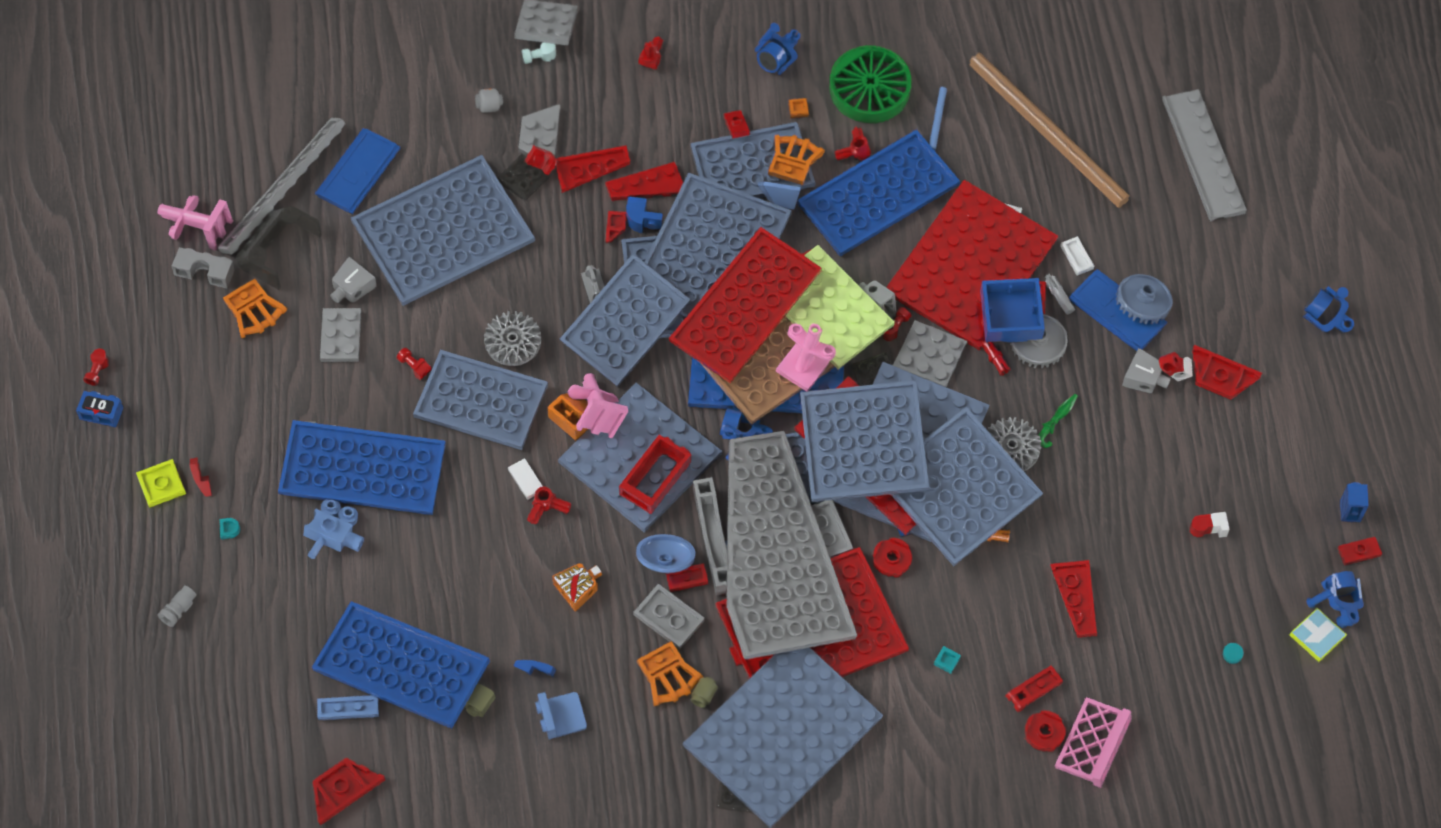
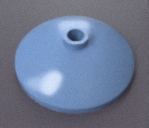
M658 534L640 541L637 546L636 555L638 560L650 570L660 573H676L693 564L695 549L691 543L681 537Z

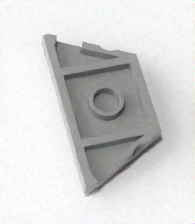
M555 105L522 117L519 152L527 156L533 145L552 152L555 156L560 105Z

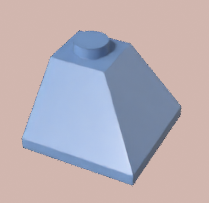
M770 182L758 183L759 188L770 203L790 210L795 209L801 187Z

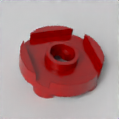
M889 538V540L880 541L873 552L874 567L886 576L900 577L911 566L912 553L909 549L910 547L899 538ZM893 553L896 554L897 560L891 561L887 557Z
M1046 710L1031 715L1025 726V739L1027 743L1040 751H1054L1062 744L1066 734V728L1060 716ZM1048 727L1050 734L1043 735L1040 728Z

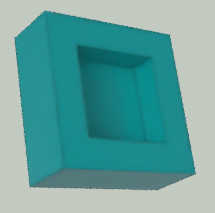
M943 646L934 661V665L952 674L961 655Z

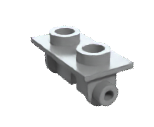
M593 265L587 266V270L581 273L590 303L604 288L600 270L594 268Z

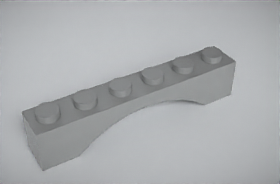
M713 478L694 480L693 493L716 596L727 594V548L722 531Z

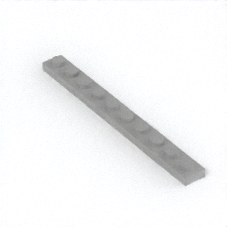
M330 118L217 247L221 253L232 255L239 249V245L249 238L253 229L262 223V219L266 214L274 209V205L284 198L287 190L296 184V180L308 170V166L318 159L322 150L330 145V141L341 132L342 127L345 125L341 118Z

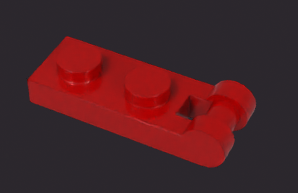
M1052 665L1009 691L1005 696L1009 701L1013 702L1015 710L1020 712L1035 700L1061 685L1063 680ZM1021 693L1025 697L1022 700H1020V698L1018 697V695Z

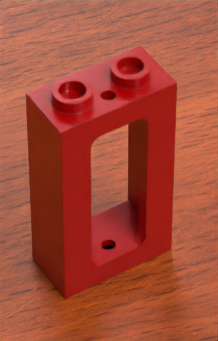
M659 434L619 485V495L652 514L690 465V452L685 447H679L674 444L670 438ZM666 455L676 461L677 465L654 495L649 497L636 489L660 456Z

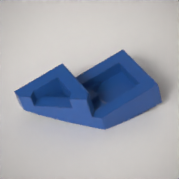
M516 660L513 665L529 675L532 674L534 668L552 677L556 672L553 666L533 660Z

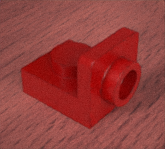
M533 145L525 162L542 169L546 175H549L554 170L557 159L552 152Z

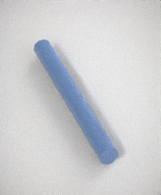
M940 87L929 143L934 151L937 146L947 92L945 87Z

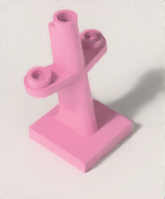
M195 195L188 197L184 209L164 204L159 206L158 214L162 218L176 221L175 226H171L169 230V236L172 239L177 240L186 224L203 229L209 248L215 251L217 250V238L223 239L226 234L224 228L226 222L230 224L233 222L227 202L219 199L211 215L194 212L199 202V197Z
M792 324L788 329V336L796 344L776 368V372L807 392L827 368L830 360L835 357L836 350L832 345L819 342L822 329L818 324L810 325L808 333L800 324ZM813 328H816L818 332H812Z
M592 373L584 376L583 387L572 385L568 390L570 398L587 399L588 406L576 424L577 430L581 431L582 428L591 429L592 434L599 435L600 432L608 433L609 438H613L628 413V407L616 404L619 401L614 394L600 390L595 375Z

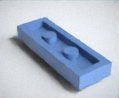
M372 695L317 699L318 720L379 717V698Z

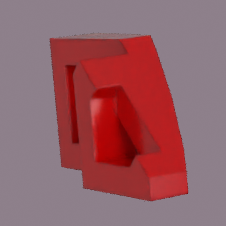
M608 211L606 243H610L626 231V212Z
M198 457L191 458L189 465L197 486L206 497L212 496L209 475L201 477Z

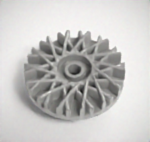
M508 311L507 315L502 313L500 318L496 315V319L493 318L492 323H488V328L485 329V348L490 357L500 364L508 366L524 364L534 358L540 349L541 332L539 326H537V322H533L532 317L529 318V315L525 317L522 312L517 314V311H515V314H510V311Z
M1043 314L1045 326L1043 339L1028 340L1027 342H1010L1014 356L1017 354L1019 361L1022 360L1023 364L1025 361L1028 362L1030 367L1033 364L1034 368L1037 365H1041V368H1043L1044 365L1049 367L1050 363H1053V365L1055 362L1058 363L1060 357H1063L1068 343L1067 333L1063 325L1055 318Z
M1009 417L1006 421L1002 418L1001 421L997 420L995 425L992 423L987 431L1023 471L1031 468L1038 460L1041 450L1040 436H1037V429L1034 430V426H1028V421L1023 423V419H1021V422L1016 421V417L1013 420Z

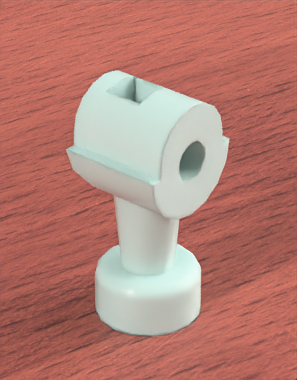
M543 42L541 47L530 52L529 49L522 50L525 64L531 63L533 58L541 57L547 62L556 57L555 44Z

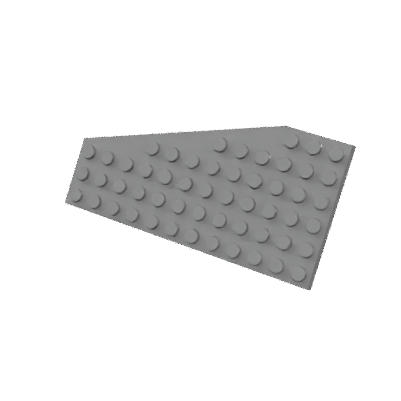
M785 431L735 438L729 442L727 609L744 659L847 641L857 637Z

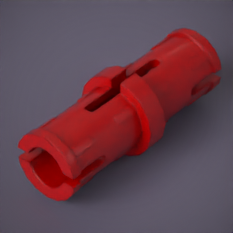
M983 341L981 343L982 348L987 353L989 362L994 364L1000 376L1004 375L1003 372L1007 374L1010 371V367H1008L1003 359L1002 352L997 350L993 342L987 343Z

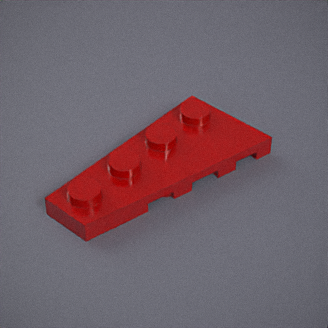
M626 145L556 158V170L562 193L630 165Z
M675 162L605 182L611 201L628 200V196L653 198L652 196L663 195V197H670L671 194H678L683 185Z
M1089 560L1050 564L1077 638L1097 636Z

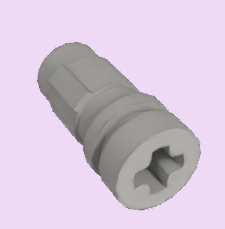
M184 586L173 597L171 602L166 604L164 609L158 613L159 619L166 625L173 627L177 620L182 617V612L185 613L193 604L192 600L197 596L196 593L188 586Z

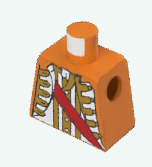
M579 563L553 575V585L572 609L577 611L597 592L598 588L595 580L602 576V572L596 565L587 571Z

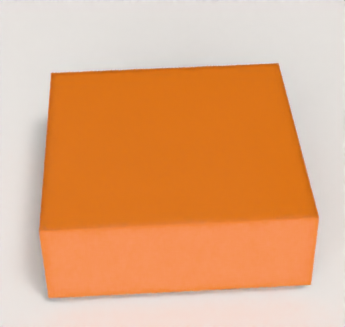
M807 98L791 99L788 101L791 118L809 117Z

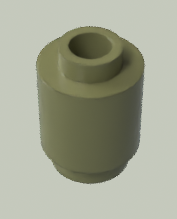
M710 677L700 678L691 694V702L701 708L709 705L718 689L716 681Z

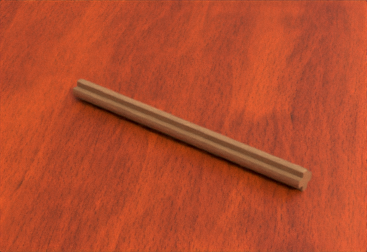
M981 53L971 58L969 65L1118 208L1127 203L1129 195Z

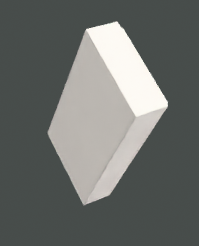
M1078 236L1061 242L1060 246L1076 275L1094 269V265Z
M525 458L508 467V471L527 500L535 496V491L539 487H543Z

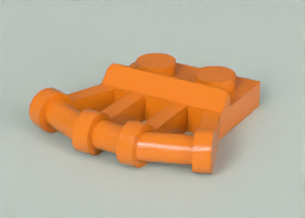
M774 135L775 155L768 170V175L803 185L810 166L823 156L825 150L811 143L810 139L805 138L803 140L796 135L780 137L779 135ZM780 144H789L785 154L780 153ZM795 145L801 146L797 158L791 156ZM809 149L813 154L805 161L803 158L806 150Z
M256 279L251 280L223 297L225 304L234 314L235 318H237L241 338H245L246 335L261 334L265 328L274 326L278 318L287 311L283 304L266 294ZM266 302L276 308V310L270 315L262 303ZM255 307L259 309L266 319L261 323L251 312ZM246 314L254 326L244 328L241 316Z
M672 641L637 660V664L650 683L654 706H659V703L673 701L675 703L681 696L691 694L690 691L699 682L700 678H704L701 673L684 662ZM678 668H682L692 676L687 684L677 670ZM670 672L681 687L674 691L665 677ZM660 679L668 694L657 695L656 680Z

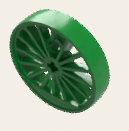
M871 45L856 47L842 54L833 65L829 79L830 96L836 108L846 117L862 123H880L897 116L908 103L912 87L911 73L905 61L889 49ZM863 59H870V73ZM873 59L880 60L874 73H872ZM858 60L862 70H860L853 62ZM884 62L890 64L881 72H879ZM849 66L854 72H851L845 68ZM893 68L898 70V72L887 74ZM839 74H843V75H845V76H847V77H850V78H836V77H837ZM899 77H903L904 81H891L892 79ZM835 84H848L850 86L836 89ZM891 87H905L906 90L903 93ZM854 91L845 99L840 97V94ZM862 93L855 107L848 104ZM891 94L901 99L898 102H895L891 98ZM885 95L886 98H880L879 96ZM865 96H869L868 111L860 110L859 107ZM871 96L874 103L880 108L879 111H871Z

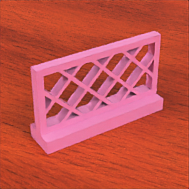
M1086 697L1055 764V768L1091 781L1094 786L1101 788L1131 722V711L1125 708L1119 710ZM1088 705L1096 707L1098 713L1088 716L1086 712ZM1108 713L1117 715L1116 719L1109 723L1104 718V715ZM1101 717L1104 725L1093 728L1090 720ZM1088 722L1091 730L1080 733L1078 729L1079 724ZM1107 729L1108 737L1099 740L1096 732ZM1093 734L1096 742L1086 745L1082 737ZM1080 739L1083 747L1072 750L1071 742ZM1099 746L1101 750L1100 755L1091 757L1088 749ZM1086 751L1089 759L1078 763L1075 754ZM1073 757L1075 764L1071 766L1062 764L1064 758ZM1091 763L1093 767L1091 775L1082 772L1080 767Z

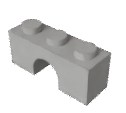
M179 247L172 264L174 276L192 280L198 270L206 269L208 270L209 284L228 288L235 271L233 261L229 258L216 257L207 252H196L191 248L184 249Z

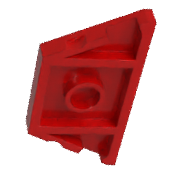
M1197 345L1193 346L1195 385L1232 400L1261 378L1262 372Z
M345 758L314 779L312 782L317 818L320 826L384 782L385 777L382 774L370 771L369 768L363 765L356 764L355 761Z

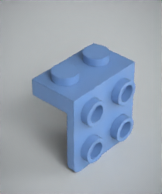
M545 692L537 694L538 701L535 702L537 713L542 714L543 720H540L542 731L547 732L548 739L575 733L587 728L579 696L576 692L547 699Z

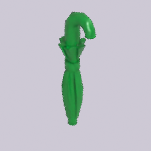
M1077 394L1064 401L1050 421L1042 424L1043 429L1038 436H1040L1043 448H1049L1053 445L1050 441L1046 443L1044 438L1049 432L1053 434L1055 425L1069 413L1078 397Z

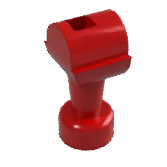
M900 307L897 310V317L893 320L895 322L894 326L882 335L885 341L897 339L902 322H908L912 317L907 309Z
M408 348L401 349L396 359L401 363L406 362L413 369L414 376L417 379H423L432 370L431 366L423 358L416 360L411 356L412 352Z
M101 348L94 350L90 354L92 361L91 371L87 372L83 378L85 383L92 386L98 385L100 380L98 373L109 365L106 352Z

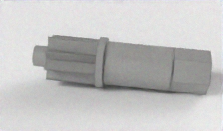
M1046 275L1045 282L1051 294L1054 295L1067 315L1071 314L1075 308L1064 292L1062 285H1060L1055 276Z

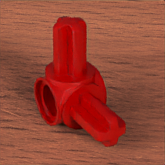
M657 36L653 38V41L644 44V49L639 57V65L657 70L661 60L659 51L664 42L663 39Z
M854 127L852 130L853 140L850 143V147L835 151L837 160L851 156L858 160H866L870 157L871 150L868 139L864 137L862 128Z
M539 487L535 491V498L532 502L533 508L527 521L533 525L538 524L543 512L551 510V508L567 514L572 504L557 498L556 494L552 493L548 487ZM541 497L548 498L547 500H540Z

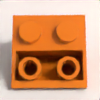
M568 393L561 394L548 406V417L576 441L588 430L587 428H582L579 431L576 426L588 406V401L585 399H572Z

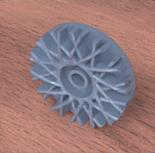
M1135 274L1122 280L1116 292L1117 305L1121 304L1120 310H1123V314L1128 311V318L1133 317V321H1135L1136 317L1141 318L1140 323L1143 321L1144 324H1147L1148 320H1151L1153 324L1154 322L1158 323L1160 319H1165L1173 304L1172 295L1166 285L1149 275Z

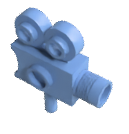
M324 500L321 504V510L315 509L314 519L311 523L304 526L303 536L316 541L308 553L311 559H315L323 545L341 552L344 546L357 552L361 549L364 537L352 532V528L358 520L356 509L353 507H343L340 509L339 502L334 500Z

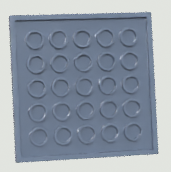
M916 381L800 392L812 502L929 490Z
M635 383L618 400L619 402H616V404L627 406L628 413L613 438H609L608 433L600 432L599 435L592 434L591 429H588L558 459V463L645 533L693 484V481L697 480L722 455V451L639 384ZM660 434L663 437L670 438L677 446L685 447L691 454V463L654 512L649 514L619 495V485ZM666 455L660 456L636 489L652 497L677 465V462Z
M967 407L924 439L929 490L891 494L953 566L1043 495L1041 490Z

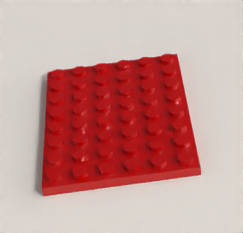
M963 180L886 288L895 293V300L954 336L966 340L967 344L980 351L982 348L981 343L985 341L980 295L982 281L1030 279L1057 241L1058 235L968 181Z
M858 547L830 558L857 637L852 640L809 648L841 677L909 651V647L861 548ZM727 599L716 602L715 607L750 679L775 654L744 659L727 609Z

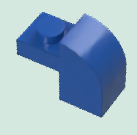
M628 196L626 213L627 222L631 229L638 233H643V227L652 230L661 229L663 214L646 212L647 199Z

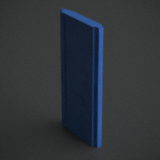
M363 128L318 188L315 195L353 214L401 149L400 146Z
M1097 269L1069 297L1070 301L1135 351L1138 348L1143 350L1165 327L1167 321L1160 319L1158 323L1154 322L1152 324L1151 320H1148L1147 324H1144L1143 321L1140 323L1141 318L1136 317L1135 321L1132 320L1133 317L1128 318L1129 312L1126 311L1123 314V310H1120L1121 304L1117 305L1116 292L1119 285Z

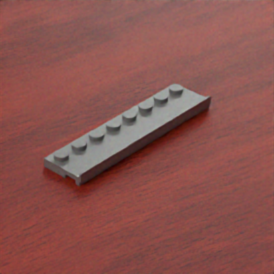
M1199 89L1171 96H1163L1162 100L1210 222L1221 217L1229 218L1245 214L1246 207Z

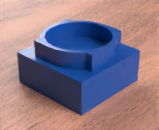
M1039 278L982 281L980 295L985 342H1027L1028 340L1043 339L1045 326Z

